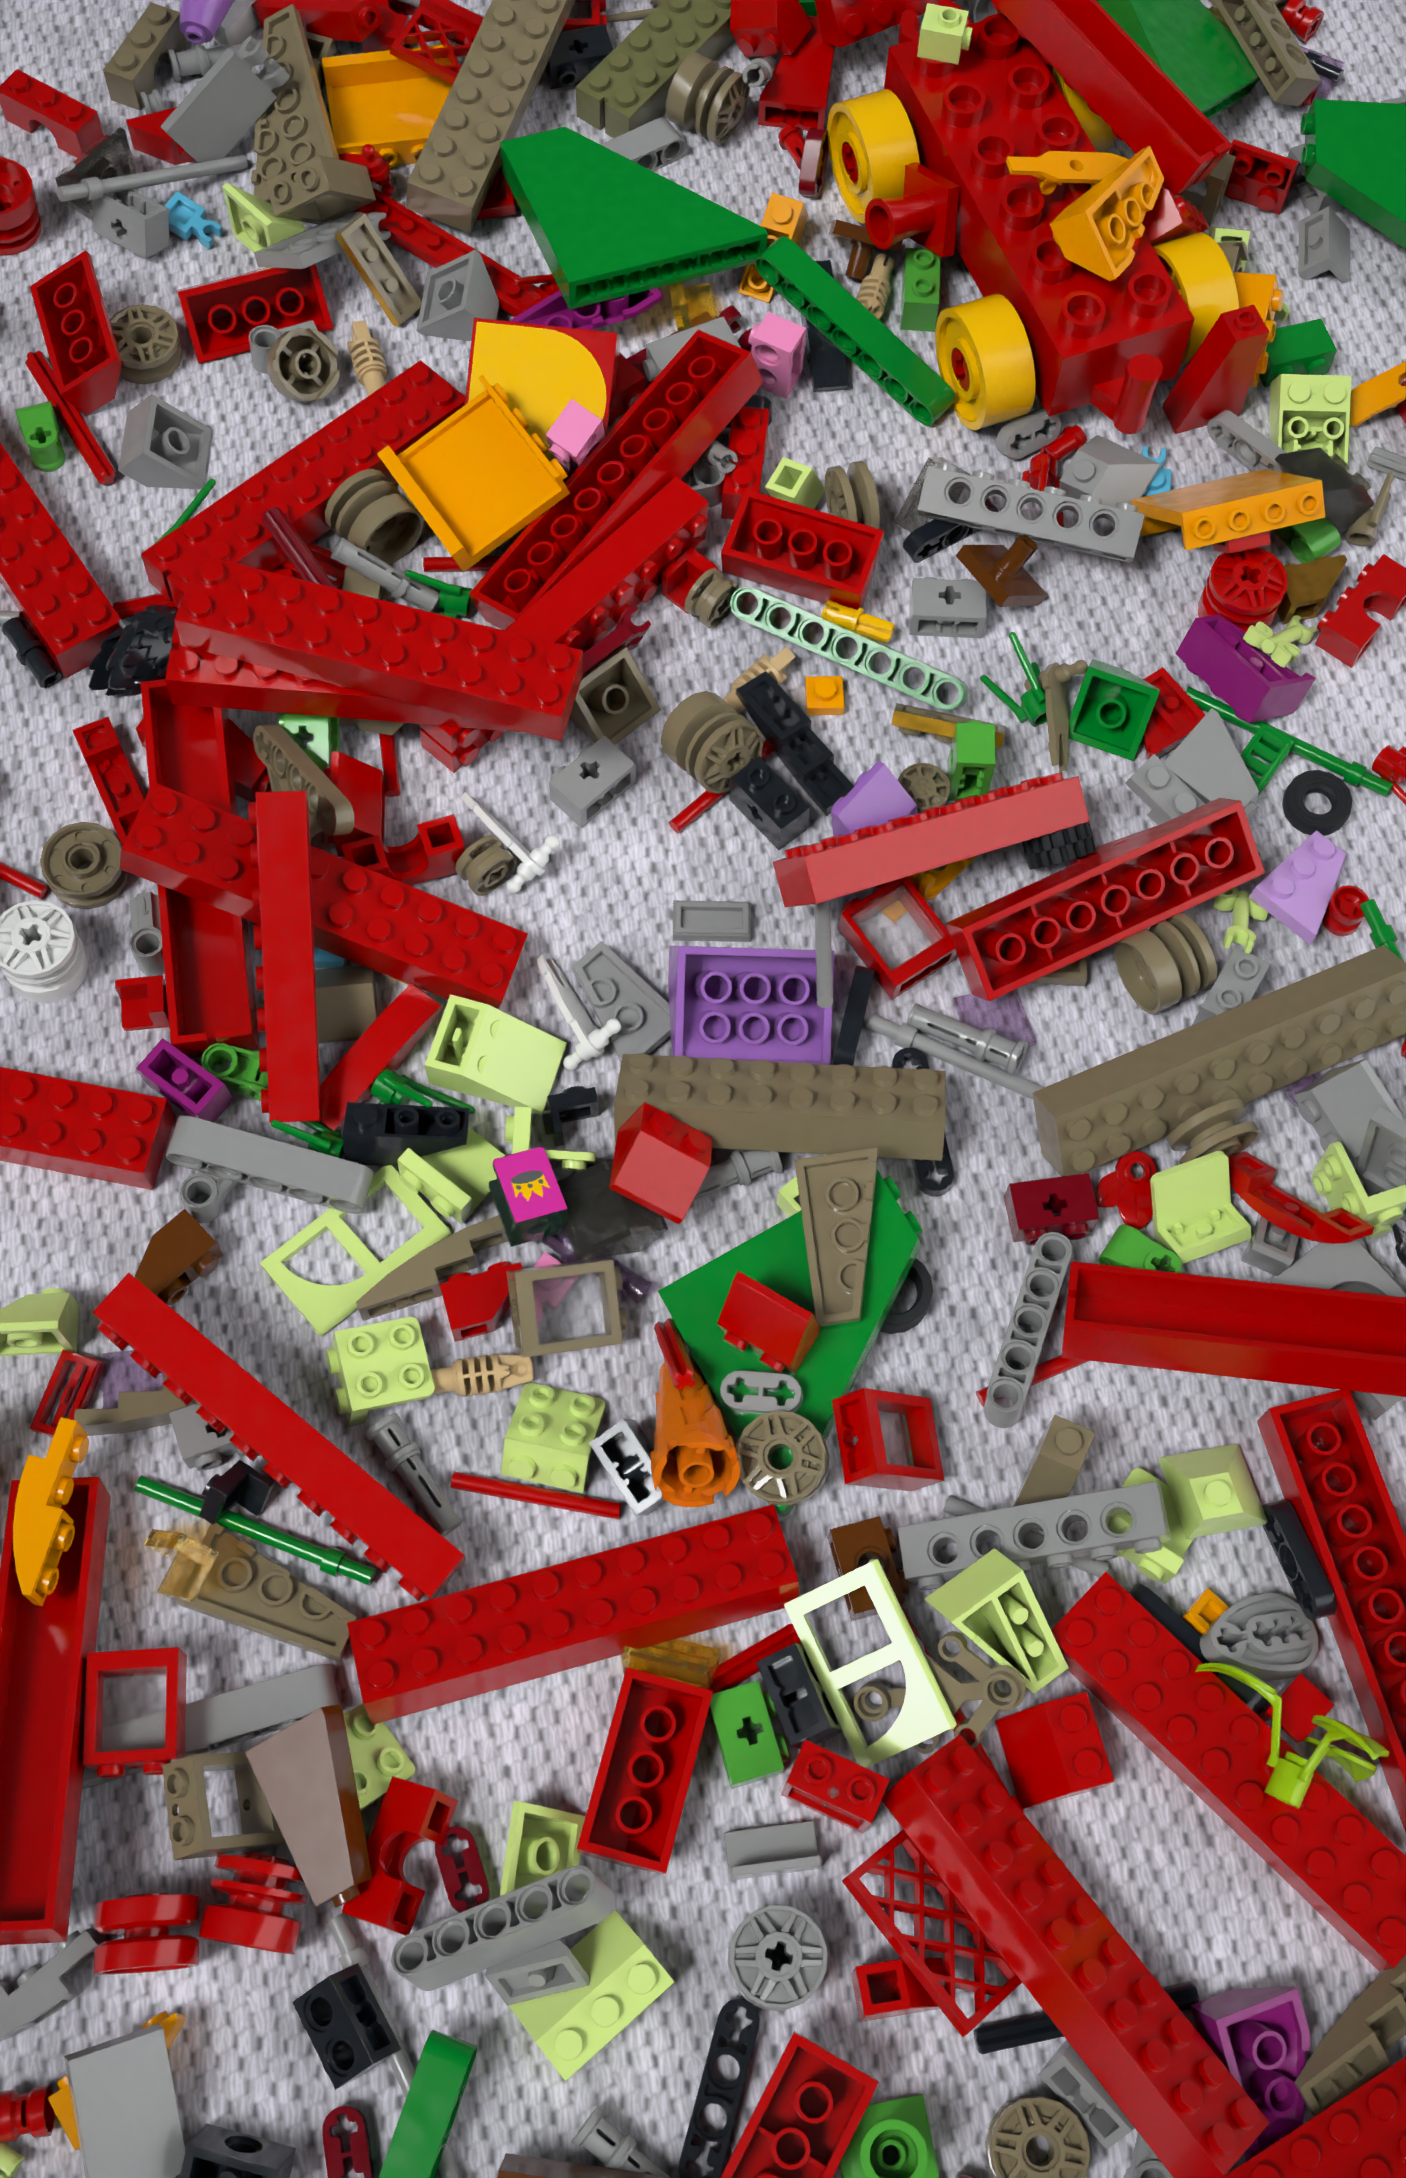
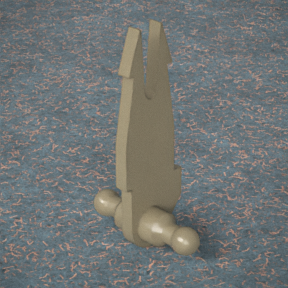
M1078 660L1072 665L1052 663L1036 677L1040 686L1045 690L1049 735L1048 747L1052 766L1059 764V772L1067 769L1069 753L1067 752L1069 711L1068 702L1066 701V682L1071 681L1074 675L1086 673L1088 664L1084 660ZM1027 679L1024 683L1025 689L1028 691L1032 689V687Z

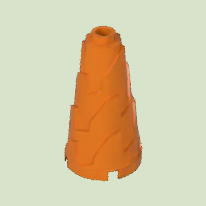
M690 1359L697 1381L693 1387L686 1386L681 1391L674 1387L666 1362H664L659 1369V1391L655 1393L657 1418L656 1431L654 1432V1451L651 1452V1473L655 1490L657 1491L658 1487L661 1490L662 1499L677 1506L701 1507L714 1504L713 1495L723 1490L725 1498L735 1488L740 1477V1464L732 1436L727 1434L721 1411L714 1404L708 1383H704L698 1365H695Z

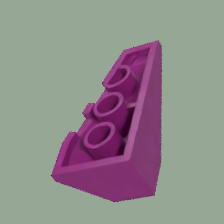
M657 288L569 310L559 290L510 321L593 330L637 317L664 300V297Z
M1295 1986L1231 1989L1190 2005L1197 2032L1270 2122L1244 2152L1243 2155L1246 2161L1304 2124L1305 2101L1294 2082L1305 2066L1306 2051H1310L1311 2034L1300 1994Z

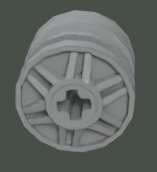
M770 1905L753 1911L739 1924L728 1947L727 1968L734 1988L744 2000L762 2010L784 2011L804 2003L819 1989L827 1971L828 1949L821 1930L807 1914L792 1906ZM777 1944L784 1946V1955L790 1957V1964H783L779 1971L771 1969L772 1960L765 1958V1952L773 1951Z

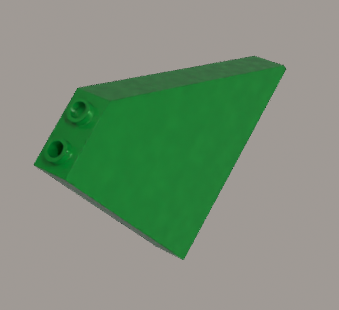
M1097 0L1103 9L1209 120L1245 98L1261 80L1235 36L1200 0Z
M1314 99L1308 113L1303 114L1300 124V133L1305 135V144L1301 152V165L1305 166L1306 181L1406 249V104Z
M567 127L500 142L501 170L569 310L754 264L756 258L767 249L768 233L765 228Z
M878 1169L861 1320L820 1327V1333L796 1373L794 1374L785 1368L781 1373L796 1379L803 1390L802 1404L794 1413L808 1419L825 1438V1441L835 1423L832 1400L850 1393L921 1248L917 1235L923 1231L911 1211L903 1213L896 1201L902 1197L899 1189L890 1175L883 1179ZM801 1211L658 1290L738 1440L744 1428L763 1414L738 1412L728 1407L721 1397L720 1387L722 1381L728 1374L734 1371L777 1372L759 1361L762 1355L750 1347H747L745 1352H742L725 1342L723 1337L726 1333L722 1332L717 1322L733 1279L738 1271L811 1312L815 1317ZM743 1380L739 1381L737 1388H730L729 1393L736 1397L738 1403L743 1402L744 1395H758L759 1390L748 1389ZM781 1384L779 1391H765V1396L775 1397L779 1402V1406H785L786 1400L794 1398L795 1393L789 1391L787 1384ZM783 1447L778 1449L772 1457L773 1467L779 1470L789 1467L793 1461V1452L790 1448ZM774 1505L782 1517L790 1514L794 1505Z

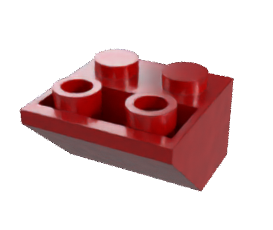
M1233 139V146L1229 150V155L1236 158L1224 195L1230 199L1239 200L1261 210L1280 215L1293 187L1300 162Z
M339 751L331 752V767H324V774L349 800L354 811L355 820L353 831L350 834L328 836V842L335 843L338 857H344L341 845L379 835L381 843L384 845L386 795L382 770Z

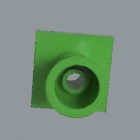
M923 2094L868 2104L839 2163L842 2178H940ZM888 2145H894L899 2152V2159L893 2165L885 2164L882 2159V2151Z

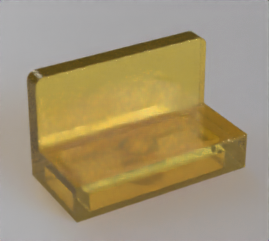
M683 281L669 285L678 332L718 318L712 284L710 282L685 288Z
M156 1529L151 1530L144 1544L173 1560L157 1592L165 1597L193 1602L219 1553L183 1533Z
M679 1639L642 1649L625 1646L621 1654L624 1674L626 1667L709 1690L712 1689L713 1678L721 1657L720 1649Z

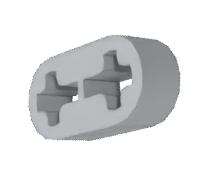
M1043 408L1036 409L1002 427L996 438V446L1002 454L1012 459L1023 458L1055 440L1061 430V420L1057 415L1048 416Z
M734 1371L724 1378L720 1387L721 1397L725 1404L738 1412L766 1414L772 1411L796 1412L803 1401V1390L799 1383L792 1376L786 1374ZM742 1380L748 1389L759 1390L758 1395H744L743 1402L739 1403L736 1397L729 1393L730 1388H737L739 1381ZM781 1384H787L789 1391L795 1393L794 1398H788L785 1406H779L777 1398L765 1396V1391H779Z

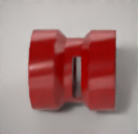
M1289 0L1281 15L1290 30L1296 32V37L1306 43L1318 30L1323 20L1324 12L1315 6L1311 8L1306 6L1305 0Z
M1347 885L1336 889L1329 900L1323 916V926L1330 933L1337 936L1351 935L1357 930L1365 917L1360 905L1369 900L1368 896L1356 886Z
M50 2085L34 2087L30 2093L20 2094L16 2089L0 2092V2142L16 2141L20 2135L31 2134L34 2138L51 2136L55 2115L48 2100V2097L53 2095Z

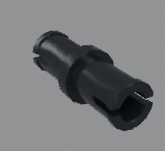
M14 617L6 621L1 629L3 634L7 636L16 649V657L19 662L29 668L38 681L39 686L47 689L58 683L61 679V673L46 655L47 649L42 641L34 638L21 617L20 619Z

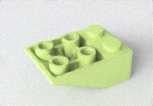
M1280 374L1270 383L1269 421L1271 441L1290 455L1295 466L1294 475L1322 480V484H1340V464L1346 462L1348 468L1351 376Z
M450 994L425 1063L428 1083L511 1107H532L533 1113L542 1115L541 1111H545L548 1103L547 1096L551 1094L567 1042L488 1004Z

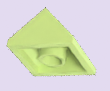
M513 1801L499 1897L567 1868L579 1865L580 1854H578L577 1846L586 1816L526 1802Z

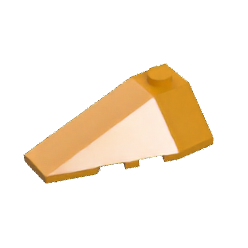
M1150 146L1140 150L1067 206L1050 223L1054 240L1060 246L1064 257L1108 281L1115 280L1132 262L1135 255L1132 249L1135 239L1142 237L1145 230L1142 224L1146 212L1153 209L1164 181Z

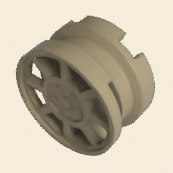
M716 568L709 569L699 577L690 589L684 604L685 611L693 617L699 616L700 622L706 627L714 628L732 611L730 606L731 597L740 587L732 580H725L724 574Z
M917 763L908 766L902 771L898 781L917 804V813H921L922 810L931 807L947 805L950 781L943 770L929 763ZM936 774L942 778L943 782H941V780L938 777H936Z
M489 835L477 840L463 852L456 863L455 870L464 881L469 880L468 886L476 895L484 896L508 880L505 874L508 871L511 873L515 871L517 859L509 850H504V844L497 836Z

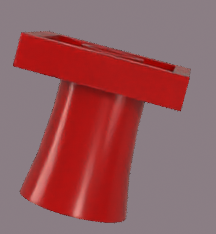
M917 162L905 165L903 196L875 198L866 207L865 225L872 243L879 249H887L904 239L910 238L942 258L954 255L960 186Z

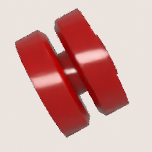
M147 1893L95 1903L94 1930L101 1934H124V1939L102 1942L94 1948V1974H133L198 1966L199 1940L190 1935H169V1931L189 1928L199 1921V1896Z

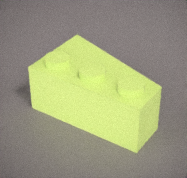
M995 1548L924 1599L997 1663L1015 1668L1023 1676L1026 1687L1034 1694L1069 1668L1024 1571Z

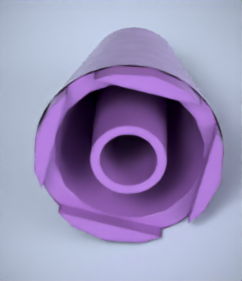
M180 0V30L185 35V38L194 44L210 42L235 0Z

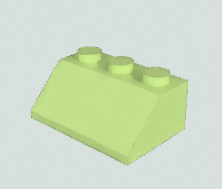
M616 1910L570 1949L590 1978L588 1986L508 2005L565 2081H568L674 1984L673 1979Z

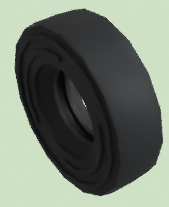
M1312 770L1303 772L1291 781L1284 792L1282 807L1284 815L1292 827L1303 834L1312 835L1317 830L1323 836L1336 832L1344 825L1350 816L1353 800L1350 789L1342 779L1330 772ZM1311 792L1322 793L1329 799L1331 810L1325 814H1314L1305 807L1303 798Z

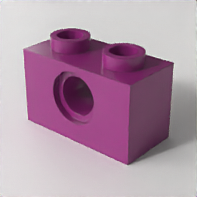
M163 1038L136 1068L148 1086L164 1098H167L168 1101L188 1116L215 1122L234 1100L223 1082Z

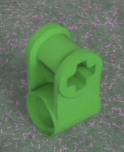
M51 401L15 409L24 440L30 449L35 467L44 472L58 470L65 462V453L59 435L60 428Z
M1325 518L1273 530L1301 563L1311 562L1326 556L1338 548L1341 543L1338 530Z
M225 1043L213 1044L204 1051L201 1060L203 1068L223 1082L228 1091L261 1101V1089H268L267 1072H260L259 1051H250ZM228 1060L232 1062L231 1067L225 1072L218 1073L213 1071L214 1066L220 1061Z
M1128 1225L1118 1226L1098 1257V1262L1101 1265L1156 1271L1162 1269L1166 1272L1180 1273L1182 1270L1181 1261L1173 1251L1164 1248L1147 1238L1139 1230Z

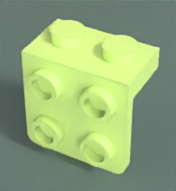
M515 1106L514 1116H506L505 1140L506 1143H513L512 1154L531 1149L532 1107ZM545 1150L549 1162L562 1163L561 1168L563 1171L586 1172V1164H595V1153Z
M468 1127L467 1145L422 1157L407 1148L397 1160L399 1178L410 1190L415 1193L420 1191L429 1198L432 1206L446 1218L453 1217L462 1225L489 1195V1185L500 1181L493 1160L505 1155Z
M1337 1141L1328 1146L1313 1169L1312 1181L1317 1193L1320 1196H1325L1331 1208L1330 1211L1342 1207L1373 1225V1233L1368 1235L1370 1240L1390 1233L1393 1230L1391 1226L1394 1222L1404 1216L1406 1184L1368 1197L1342 1143Z
M1215 1151L1155 1173L1151 1177L1150 1185L1155 1238L1161 1246L1173 1251L1179 1257L1181 1265L1252 1239L1251 1225L1231 1204L1229 1160L1223 1151Z
M405 1317L334 1331L331 1349L325 1352L326 1362L330 1375L337 1374L340 1389H335L334 1391L335 1402L339 1415L346 1413L349 1427L365 1423L369 1410L422 1400L433 1395L435 1386L419 1321L415 1317Z
M536 1383L525 1384L505 1435L501 1475L584 1493L592 1451L589 1443L596 1438L605 1410V1401L598 1397Z
M1135 1468L1129 1474L1122 1487L1157 1481L1162 1489L1172 1542L1161 1543L1162 1549L1156 1552L1138 1554L1135 1553V1548L1119 1550L1117 1554L1119 1557H1124L1135 1564L1137 1569L1146 1577L1166 1584L1180 1569L1184 1562L1182 1557L1194 1538H1186L1168 1485L1144 1469ZM1125 1513L1113 1517L1110 1523L1111 1532L1122 1534L1128 1531L1132 1524V1517Z
M363 1703L344 1713L360 1811L387 1792L392 1776L408 1781L415 1773L414 1764L384 1722L371 1724Z

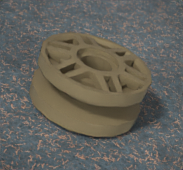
M141 304L128 306L115 313L109 320L122 362L119 377L131 383H155L172 375L180 366L183 356L176 322L168 312L157 306Z
M862 460L849 464L847 474L840 465L827 468L825 474V496L828 513L879 529V502L876 487L868 466Z
M79 822L64 826L52 834L43 846L40 859L42 873L50 889L59 901L72 908L89 910L105 906L113 901L126 887L129 872L120 869L122 848L120 842L111 830L97 823ZM85 863H92L86 869H79Z
M1231 1099L1206 1108L1178 1125L1166 1140L1173 1151L1190 1149L1180 1159L1179 1163L1182 1164L1219 1150L1223 1151L1227 1157L1238 1154L1256 1141L1261 1133L1254 1122L1237 1124L1244 1118L1248 1110L1241 1099Z
M772 1411L758 1416L744 1428L736 1444L741 1481L751 1493L773 1505L792 1506L807 1501L821 1489L829 1472L830 1454L825 1438L808 1419L794 1412ZM783 1447L790 1448L793 1452L791 1465L783 1470L775 1469L772 1464L774 1453Z
M1036 2094L1016 2097L1000 2107L989 2123L985 2147L988 2165L995 2178H1085L1087 2176L1091 2156L1087 2133L1077 2115L1061 2102ZM1034 2136H1043L1048 2142V2155L1040 2163H1031L1026 2155L1027 2143Z

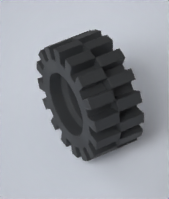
M1089 822L1022 842L1030 870L1063 863L1064 861L1073 860L1097 850Z

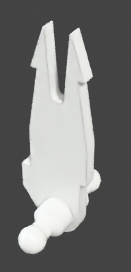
M464 792L461 799L522 861L517 867V874L514 878L508 880L506 888L510 893L519 892L525 881H531L536 875L541 876L545 872L544 866L549 861V854L559 847L560 841L558 837L549 835L541 847L534 848L530 852L480 802Z
M541 955L537 958L541 974L545 977L565 1020L571 1025L580 1041L575 1046V1052L566 1056L563 1061V1065L567 1070H575L581 1061H589L592 1057L598 1058L605 1052L604 1047L609 1043V1037L620 1031L621 1024L617 1019L613 1018L609 1019L601 1029L594 1026L581 1002L565 980L564 974L551 957L546 961L544 956Z

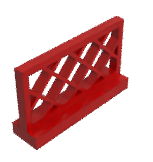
M420 0L418 9L391 45L390 54L453 85L462 66L456 57L467 55L484 17L449 0ZM418 25H421L431 31L421 32ZM448 39L461 46L451 47ZM440 40L444 47L429 49L426 42ZM418 43L421 50L411 51L403 46L405 44ZM448 58L451 65L442 66L436 63L434 59Z
M904 1829L842 1880L843 1884L962 2037L972 2031L1022 1983ZM900 1844L914 1861V1872L894 1868V1849ZM884 1858V1865L877 1864ZM865 1873L884 1876V1897L872 1895L859 1878ZM894 1879L914 1883V1904L894 1900ZM924 1885L934 1887L942 1896L943 1910L924 1906ZM894 1911L914 1914V1936L902 1934L894 1924ZM924 1917L944 1921V1942L925 1938ZM954 1923L964 1925L973 1936V1948L954 1944ZM925 1949L944 1953V1975L932 1973L925 1964ZM955 1955L974 1959V1981L955 1978ZM984 1961L994 1963L1008 1980L1002 1987L985 1984ZM955 1988L974 1992L975 2012L969 2018L965 2016L955 2003ZM985 1994H987V1995H992V1996L985 2002Z

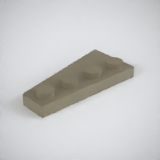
M878 1147L795 1159L815 1317L819 1327L861 1320L879 1156Z
M218 1523L210 1524L176 1598L177 1604L182 1607L340 1663L350 1642L347 1622L357 1620L355 1615L312 1586L308 1587L293 1577L291 1572L279 1564H274L259 1554L255 1548L226 1532L225 1528Z

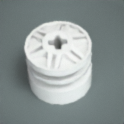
M39 900L17 903L4 911L0 916V968L16 994L28 1001L46 1004L62 1000L79 988L86 978L89 966L87 950L66 912L51 902Z

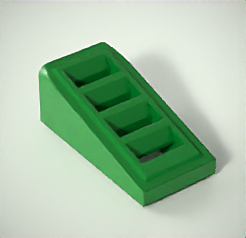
M1266 724L1260 726L1241 753L1246 767L1262 776L1260 779L1250 773L1259 790L1258 797L1288 757L1294 745L1291 739ZM1254 753L1255 755L1269 762L1270 765L1268 766L1267 764L1253 757L1252 754Z

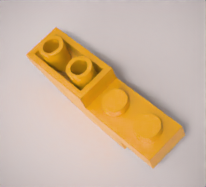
M63 1417L59 1420L46 1457L41 1458L28 1454L15 1503L13 1551L16 1573L22 1594L33 1604L43 1606L46 1596L53 1593L59 1578L57 1566L62 1552H66L70 1548L74 1538V1520L61 1509V1506L66 1505L70 1500L74 1486L72 1476L77 1463H82L85 1459L89 1447L88 1433L79 1422Z

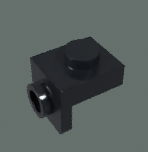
M574 1086L565 1089L560 1094L547 1096L549 1110L541 1111L545 1134H554L556 1146L564 1145L561 1123L599 1116L595 1087Z
M239 1460L222 1476L215 1474L206 1484L202 1492L205 1501L199 1516L214 1525L237 1503L258 1516L266 1507L274 1483Z

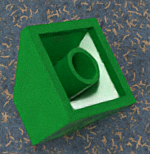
M1092 659L1069 718L1068 738L1134 761L1160 689L1127 670Z

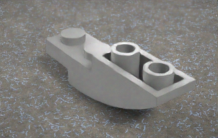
M1155 754L1125 782L1152 809L1147 816L1157 825L1205 805ZM1255 842L1261 862H1263L1269 855Z
M77 1930L68 1935L67 1942H60L55 1947V1951L58 1953L44 1966L40 1963L33 1965L17 1979L16 1983L19 1987L16 1990L12 1988L9 1982L0 1981V2041L9 2039L37 2025L79 1995L69 1979L94 1958V1948L102 1943L96 1932L85 1930L81 1934Z

